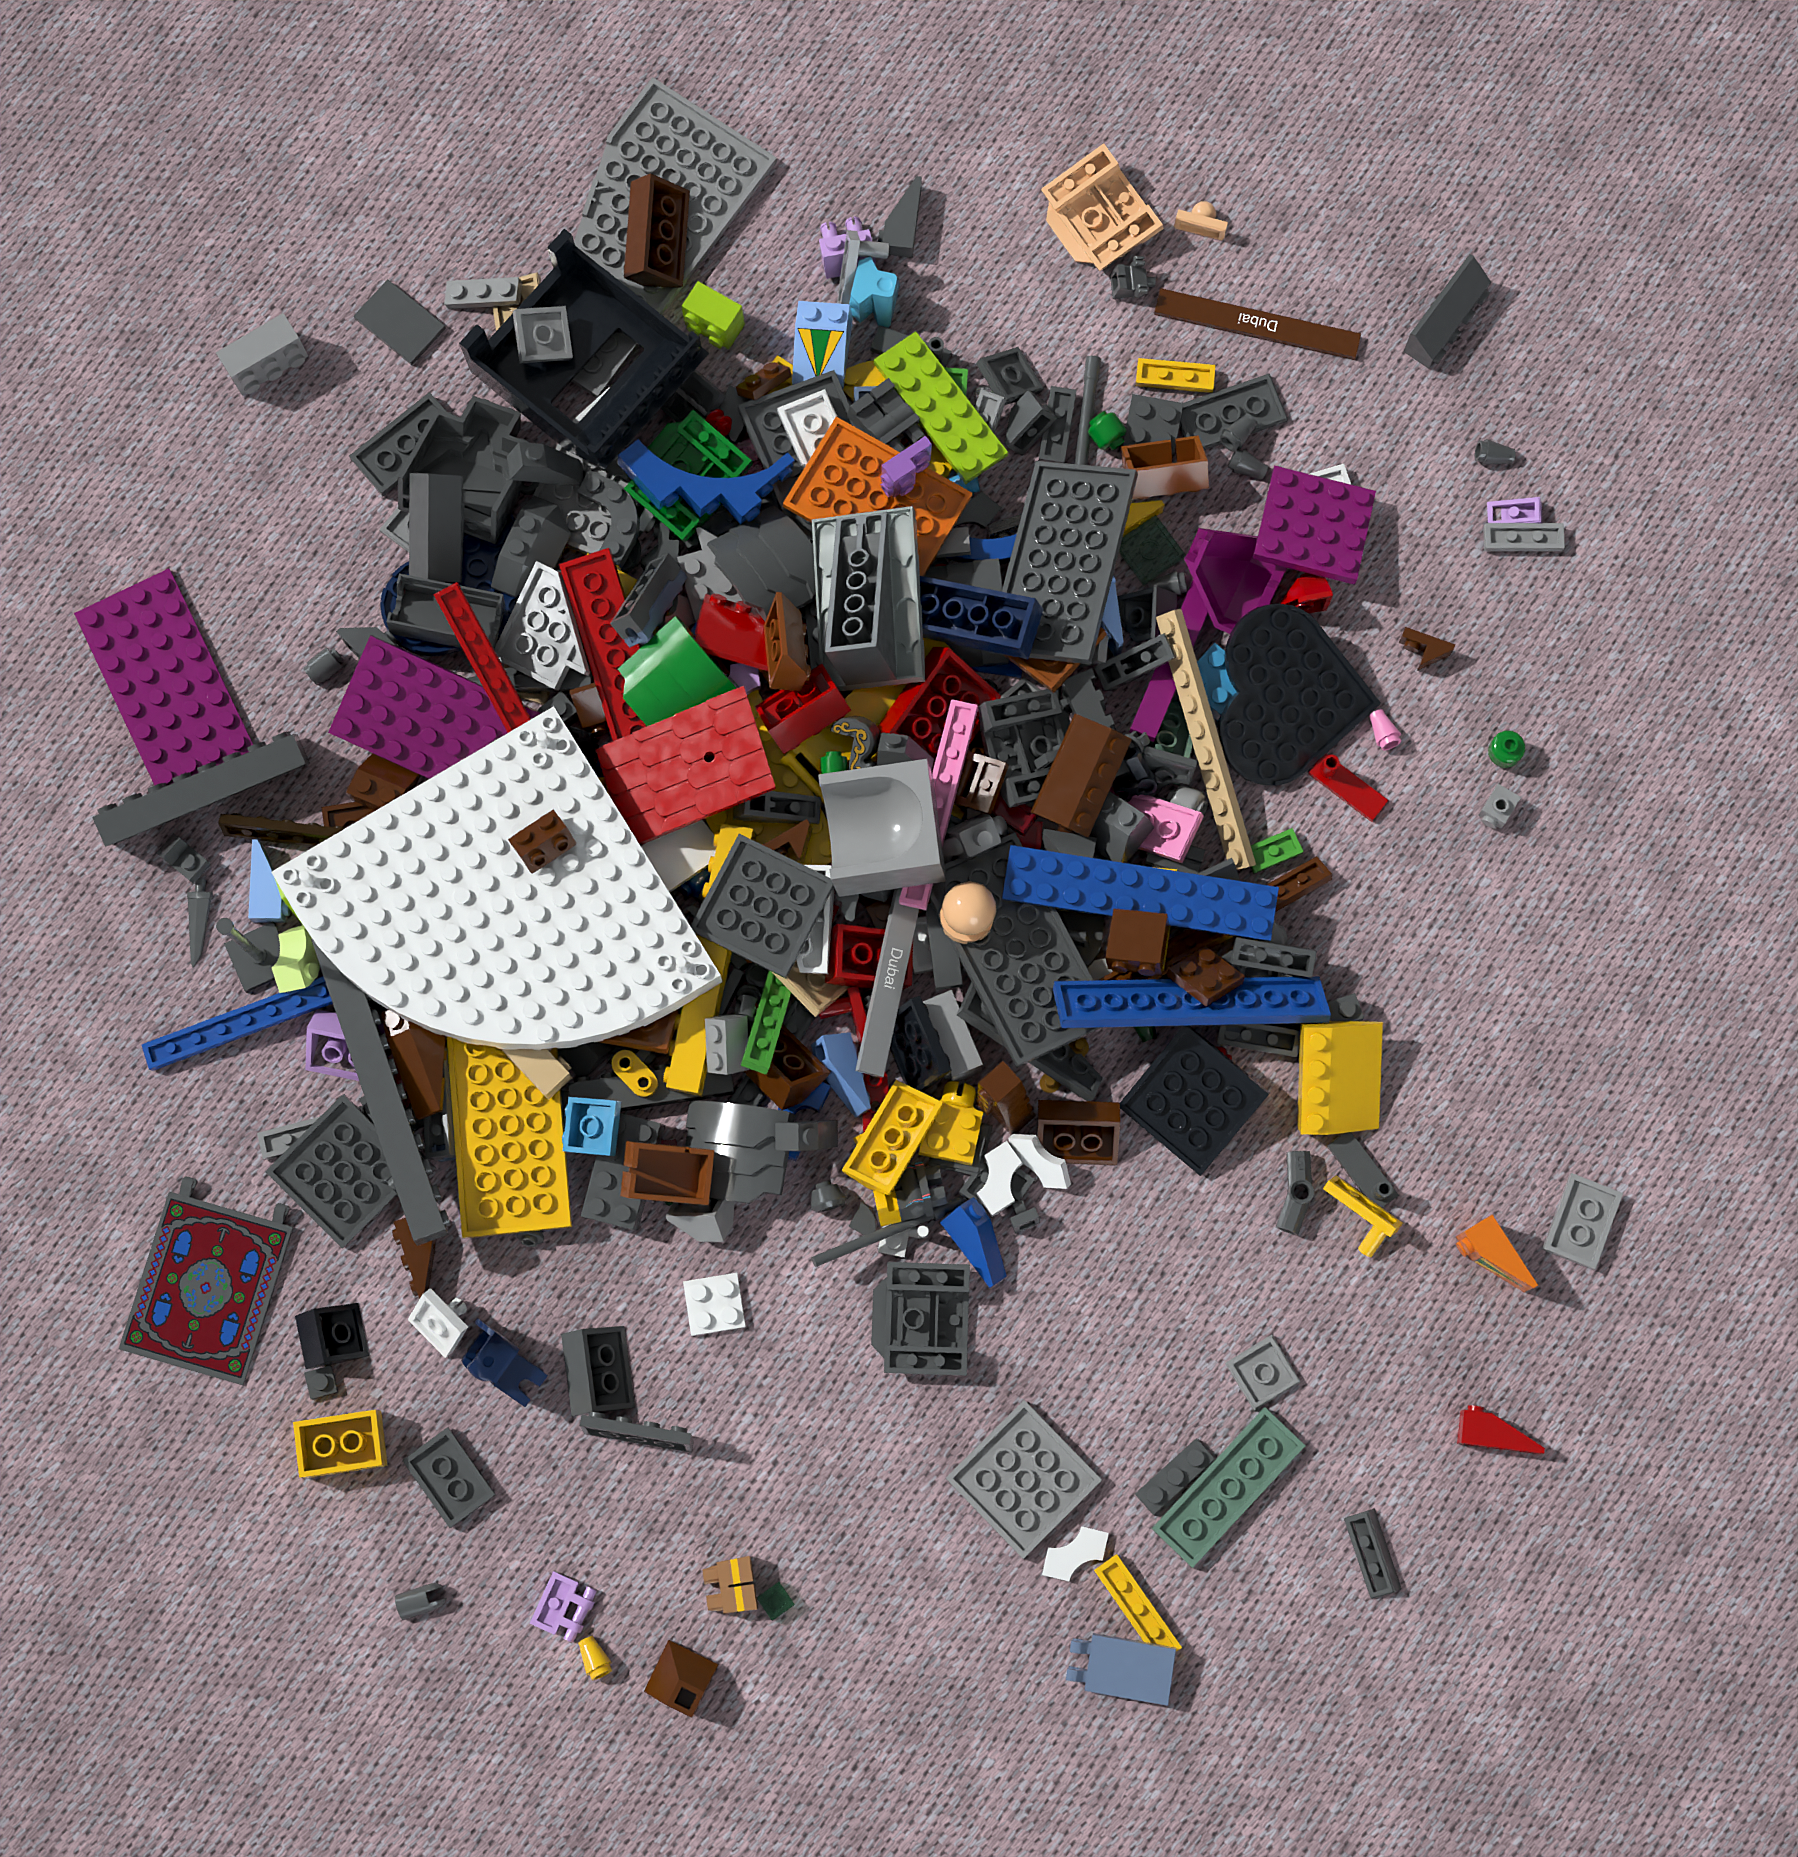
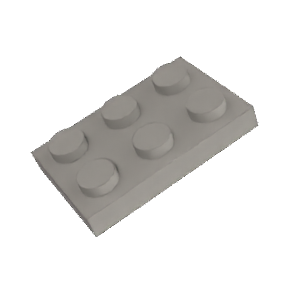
M1569 1174L1542 1250L1595 1270L1623 1193L1576 1174Z

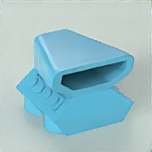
M871 256L860 259L858 262L849 304L853 318H856L859 323L873 312L877 325L889 328L894 314L900 282L895 274L877 270Z

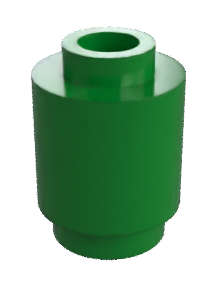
M840 751L826 752V756L820 758L821 774L847 771V757L842 756Z

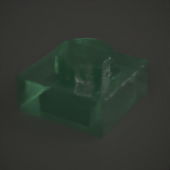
M780 1581L756 1597L772 1621L795 1605Z

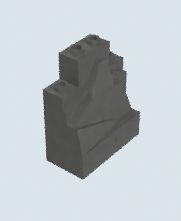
M472 396L461 417L436 409L398 475V509L409 513L410 473L463 476L462 503H465L463 533L496 544L519 498L520 486L523 482L510 480L507 455L518 442H527L524 439L516 438L521 430V413L476 396Z

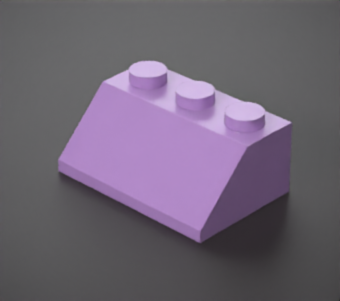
M317 1009L307 1026L305 1070L359 1081L357 1073L313 1064L319 1035H324L328 1037V1040L322 1050L323 1058L330 1063H338L344 1057L356 1072L337 1014ZM383 1022L377 1025L380 1035L385 1033ZM391 1049L386 1050L388 1057L391 1054Z

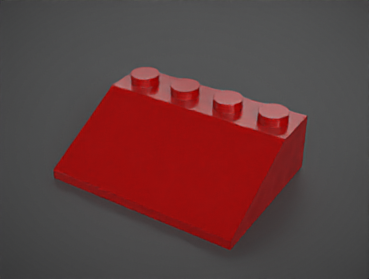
M705 594L694 637L698 644L707 654L768 671L764 634L765 621L757 610L744 604L743 601H737L736 603L727 600L726 597L720 594Z
M933 647L925 658V682L908 683L877 727L881 733L909 736L934 758L935 765L951 700L980 706L986 701L1000 699L1001 695L950 648ZM978 712L970 743L980 730Z

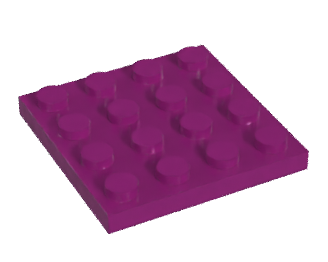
M1274 465L1252 559L1355 585L1359 574L1376 491Z

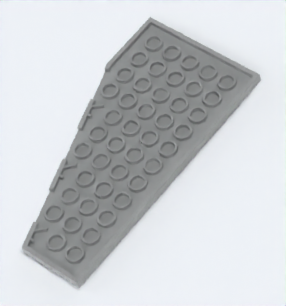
M652 77L607 137L606 147L582 212V219L574 240L575 246L663 315L777 163V157ZM650 173L690 190L683 287L642 286L624 278L631 181ZM617 330L571 382L595 398H598L609 387L639 345L621 330Z

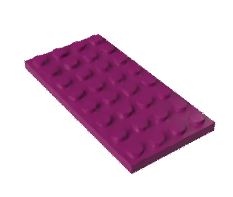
M170 568L74 613L154 786L165 782L169 786L174 783L172 778L181 774L191 772L193 776L199 773L197 768L211 762H216V765L224 763L222 758L235 752H240L241 755L249 752L247 747L254 744Z
M370 635L328 733L429 779L508 733L482 685L373 635ZM524 705L531 719L541 714V712Z

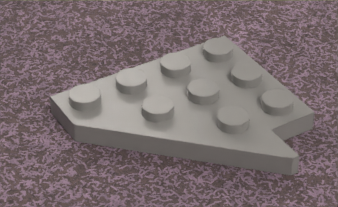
M702 527L696 528L702 550L677 557L681 571L683 570L687 575L684 583L696 622L705 594H720L726 597L727 600L736 603L737 601H742L730 581L714 564L715 555L707 546L709 541L718 536Z
M536 561L496 644L495 652L504 664L558 691L569 668L589 676L590 670L562 573Z

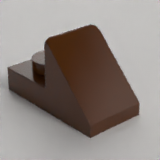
M1405 627L1399 643L1404 645L1403 648L1410 652L1417 653L1419 650L1423 651L1417 671L1449 657L1456 645Z
M806 819L763 845L784 856L789 852L787 849L792 847L803 864L813 828Z

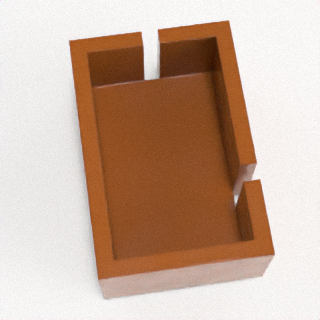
M1199 435L1175 439L1177 463H1172L1170 439L1121 446L1123 468L1135 469L1138 473L1132 499L1144 500L1152 496H1171L1180 492H1198L1201 489H1208V460Z
M626 1141L624 1166L629 1167L628 1172L623 1171L620 1196L633 1199L709 1205L714 1150Z

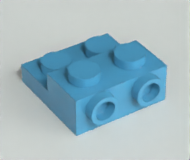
M568 1097V1104L565 1108V1131L562 1135L563 1151L615 1156L621 1101Z

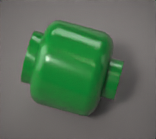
M1103 411L1089 422L1088 434L1099 449L1106 450L1110 447L1114 451L1125 442L1123 437L1127 429L1115 413Z
M1514 731L1498 733L1488 747V755L1491 761L1501 768L1515 766L1525 753V742Z

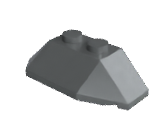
M534 495L520 509L499 554L491 584L492 589L517 598L520 596L536 561L555 570L571 536L557 504Z

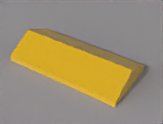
M895 1080L844 1165L842 1172L868 1189L890 1195L941 1110L943 1102Z

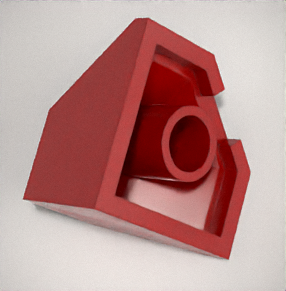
M1305 573L1300 578H1297L1280 604L1296 606L1308 614L1327 611L1333 593L1325 577Z

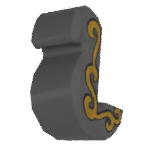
M849 716L833 723L830 729L831 732L854 737L848 770L877 766V761H872V756L878 751L881 731L873 721L862 716Z

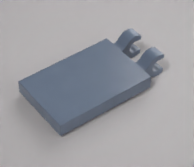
M1093 1633L1092 1641L1078 1638L1071 1640L1070 1652L1090 1655L1088 1669L1069 1666L1067 1668L1066 1680L1086 1682L1084 1691L1168 1706L1176 1647Z

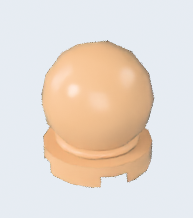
M968 881L955 885L945 895L939 914L944 933L953 941L962 944L984 939L991 930L997 912L996 901L992 893L983 884Z

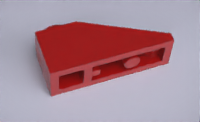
M1468 1405L1467 1410L1460 1411L1457 1444L1532 1454L1545 1453L1544 1447L1493 1413L1484 1412L1485 1407Z

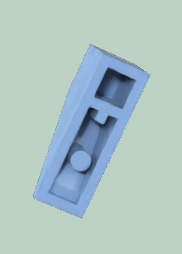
M252 840L248 918L253 923H285L286 916L290 915L291 910L281 899L275 878L271 873L274 871V868L263 845L258 840Z

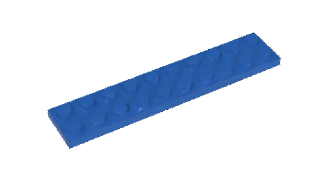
M1010 845L1002 900L1110 917L1113 915V908L1168 914L1169 926L1270 942L1279 887Z
M1312 976V978H1244L1242 985L1207 1007L1171 979L1054 981L1053 985L1061 1028L1327 1023L1331 1017L1319 976Z

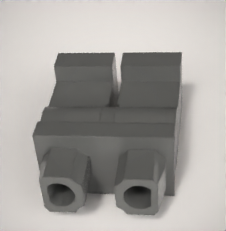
M888 378L872 389L870 394H865L850 405L847 417L861 431L902 452L906 449L900 442L903 438H906L912 445L923 438L925 434L918 425L920 418L902 400L894 389L895 385Z

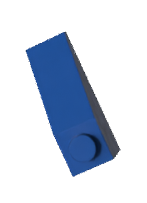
M973 1197L961 1204L940 1223L985 1283L991 1288L1007 1277L991 1219L985 1212L984 1207Z

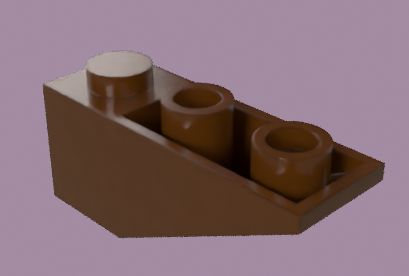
M405 1217L394 1221L396 1229L392 1230V1234L397 1246L400 1244L402 1246L404 1255H401V1261L404 1269L411 1272L413 1280L409 1281L412 1293L414 1297L419 1296L420 1299L430 1286L437 1239L417 1246L413 1241Z

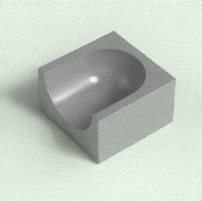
M927 759L818 775L826 808L831 842L832 869H829L830 879L839 897L946 882L934 779Z

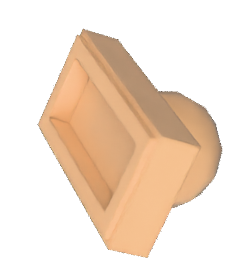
M1201 201L1193 207L1191 212L1178 209L1174 227L1175 229L1224 240L1228 222L1216 219L1217 212L1213 204L1208 201Z

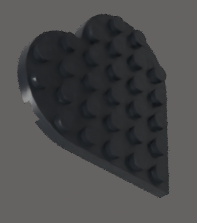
M1268 604L1257 607L1244 615L1230 633L1225 650V666L1229 680L1236 693L1231 697L1223 710L1219 724V739L1225 760L1234 772L1247 781L1259 785L1275 786L1294 781L1310 769L1381 704L1318 622L1310 614L1296 606Z

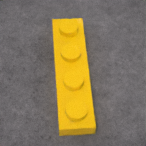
M1117 1554L1094 1569L1143 1642L1176 1647V1652L1182 1648Z

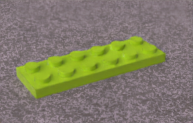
M916 331L874 359V365L885 379L889 378L895 385L894 389L898 395L918 415L921 427L965 485L1008 456V451Z

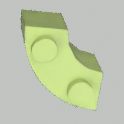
M301 925L278 935L280 955L277 963L272 967L279 993L308 987L317 978L320 970V964L311 941L313 938L304 925Z

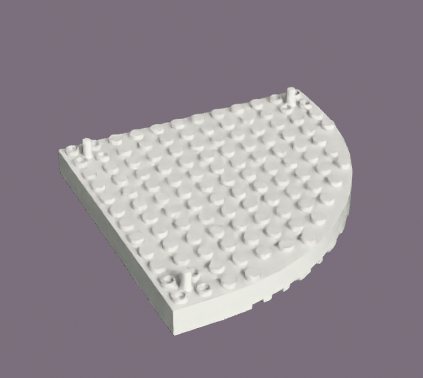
M554 706L271 872L297 917L317 946L354 985L360 988L372 1000L394 1012L402 1019L413 1022L433 1033L452 1037L469 1044L493 1046L499 1049L541 1050L578 1047L581 1044L603 1041V1039L623 1035L638 1027L646 1026L722 983V978ZM554 809L567 826L576 841V845L531 874L508 839Z

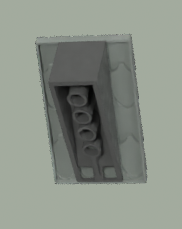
M913 506L812 519L820 664L824 665L839 691L925 682L917 521Z

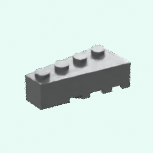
M1092 668L1068 677L1062 684V700H1060V705L1070 715L1071 720L1074 714H1078L1116 731L1111 714L1105 715L1104 713L1106 706L1101 689L1097 691L1094 689L1095 675ZM1124 760L1111 787L1116 782L1129 781L1133 778Z

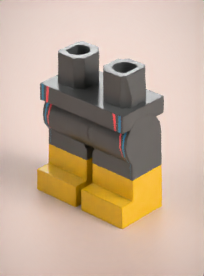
M923 1161L914 1162L915 1165H907L890 1195L873 1190L881 1227L919 1218L925 1214L926 1217L934 1215L933 1207L947 1204L944 1186L929 1189V1186L943 1184L939 1166L924 1168Z

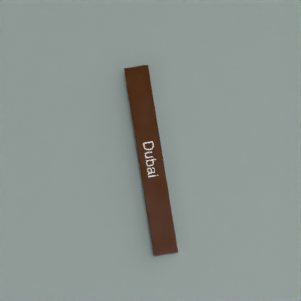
M1160 288L1154 315L1352 360L1356 358L1361 333L1162 288Z

